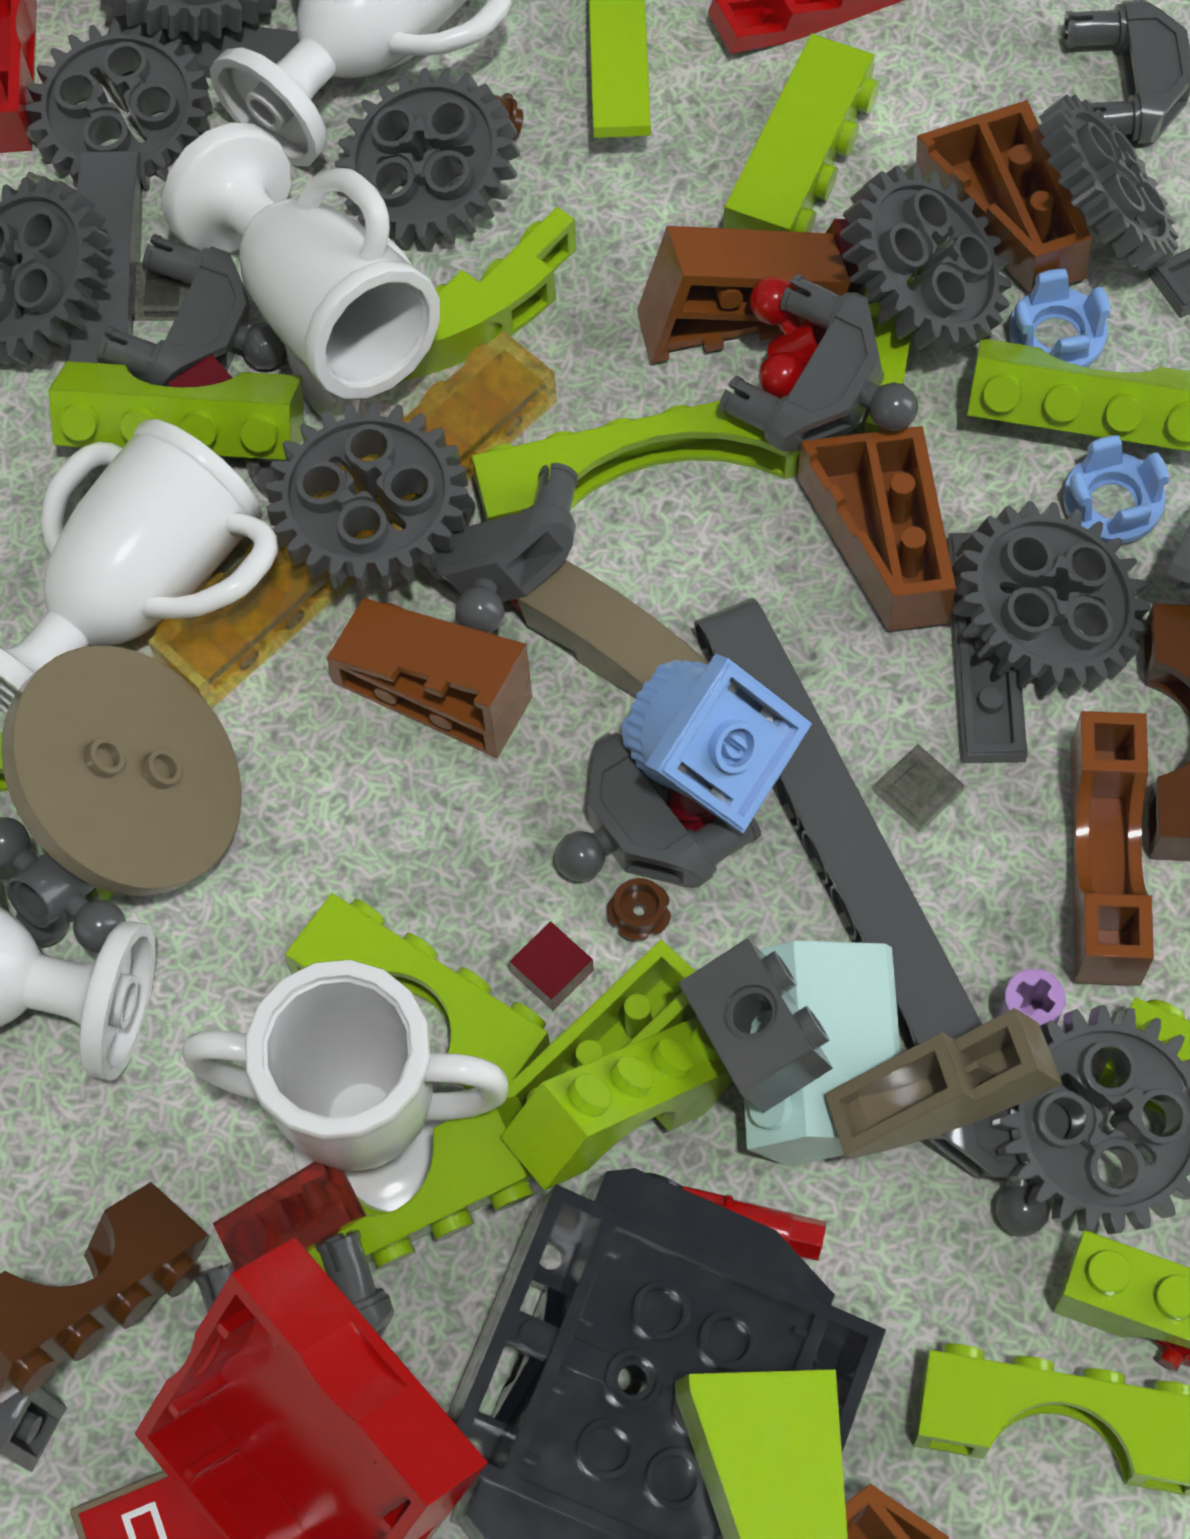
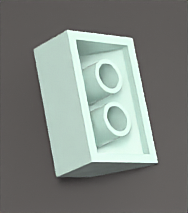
M793 940L761 948L759 950L765 956L776 951L792 973L797 986L788 992L797 1008L800 1010L807 1005L826 1031L830 1041L822 1045L821 1049L833 1069L765 1113L761 1112L744 1098L747 1150L784 1165H799L843 1156L845 1154L825 1094L901 1054L892 947L882 943ZM772 1010L764 1011L754 1019L750 1034L760 1032L769 1024Z

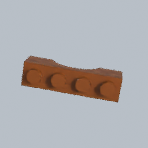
M1081 711L1070 743L1074 983L1141 986L1154 959L1152 895H1148L1144 884L1141 850L1143 803L1148 777L1147 713Z

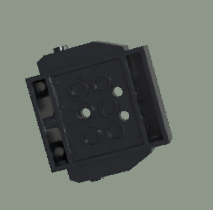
M636 1168L606 1171L583 1196L556 1184L532 1210L447 1414L468 1439H473L480 1444L483 1451L482 1456L488 1462L456 1504L450 1522L460 1526L469 1539H723L675 1397V1381L688 1374L836 1370L841 1450L843 1452L886 1329L832 1306L835 1294L775 1229L684 1190L680 1184L667 1177L655 1173H645ZM546 1245L556 1247L561 1254V1264L557 1269L549 1270L542 1267L539 1263ZM529 1286L543 1291L533 1316L520 1311ZM504 1347L525 1356L515 1381L504 1388L491 1418L478 1411ZM631 1368L640 1375L642 1386L637 1395H629L620 1388L618 1376L622 1369Z

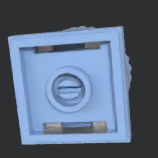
M715 653L709 664L699 661L691 662L685 660L682 662L675 660L659 665L651 679L645 682L642 690L636 694V701L630 707L631 714L624 719L621 726L623 745L631 750V758L636 760V767L643 770L645 776L691 798L731 828L744 833L812 723L729 658Z

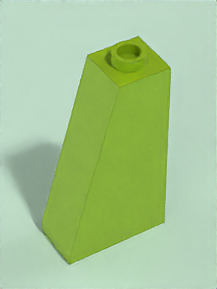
M836 1370L688 1374L675 1381V1397L723 1539H848Z

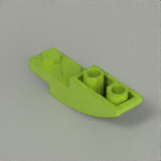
M557 206L542 222L535 221L523 233L519 244L504 259L498 258L494 260L483 273L480 282L464 270H461L447 284L438 285L435 290L440 298V323L431 348L415 370L401 381L427 376L482 354L515 334L556 300L554 272L576 251L575 218Z

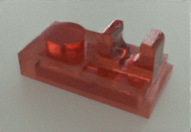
M314 1161L218 1219L213 1225L236 1271L294 1237L308 1252L316 1247L315 1244L340 1233L367 1215L345 1172Z

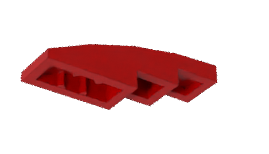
M712 0L708 15L730 54L798 40L811 35V33H818L904 0Z

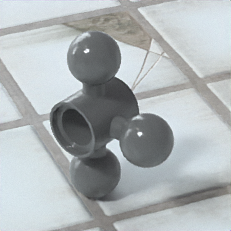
M0 817V869L15 868L18 871L15 876L8 880L6 885L8 898L17 911L16 918L30 932L37 946H48L60 940L65 934L69 915L74 919L73 932L78 943L88 951L99 953L109 933L119 922L126 921L122 910L114 903L106 900L89 902L84 896L96 886L83 881L64 869L47 852L37 857L30 851L31 842L27 829L13 818Z

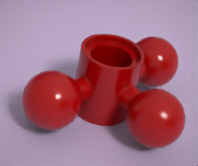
M770 276L760 280L754 286L750 295V307L758 320L765 324L778 325L783 332L770 341L768 345V358L762 363L758 375L762 390L782 398L790 394L825 335L826 329L807 320L801 322L798 316L782 311L780 304L786 287L795 291V287L790 285V282L785 278Z

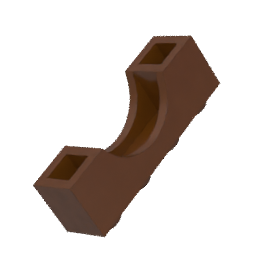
M1153 603L1145 624L1148 626V632L1144 635L1145 686L1170 697L1185 711L1190 719V605ZM1190 761L1175 771L1158 776L1149 796V859L1190 861Z
M152 1182L104 1210L84 1254L93 1279L72 1286H46L24 1280L7 1271L0 1273V1404L19 1391L24 1396L31 1394L49 1378L55 1367L70 1357L74 1361L82 1360L98 1346L106 1333L118 1325H121L124 1329L133 1326L145 1315L154 1301L166 1293L171 1298L176 1297L193 1282L194 1276L200 1270L196 1260L209 1235Z

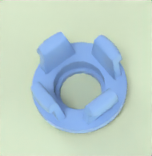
M1064 268L1051 269L1037 274L1032 292L1020 300L1012 312L1009 323L1010 342L1040 347L1048 354L1060 360L1088 367L1097 360L1106 343L1108 334L1106 318H1110L1111 313L1107 294L1102 287L1094 288L1089 296L1070 289L1067 270ZM1050 318H1060L1071 323L1077 330L1078 336L1058 339L1053 349L1037 341L1035 331L1037 326L1043 321Z
M1119 435L1107 436L1091 442L1087 447L1089 452L1086 458L1072 469L1065 483L1063 504L1068 518L1076 509H1079L1082 516L1081 526L1089 529L1098 521L1102 522L1103 529L1100 539L1105 543L1112 539L1120 538L1123 541L1122 544L1143 538L1157 526L1164 511L1166 500L1164 485L1169 484L1168 469L1164 460L1158 452L1148 455L1144 461L1132 455L1122 453V442ZM1103 485H1119L1127 489L1134 497L1135 507L1118 511L1113 519L1103 517L1092 508L1091 494Z

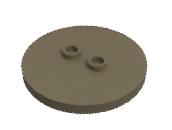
M88 646L70 650L56 656L31 675L15 694L8 708L2 731L1 755L6 785L12 802L30 834L47 854L64 869L83 881L110 892L132 896H152L181 888L204 874L222 857L231 843L240 816L241 781L239 768L229 737L217 715L200 693L182 676L154 658L133 650L114 646Z

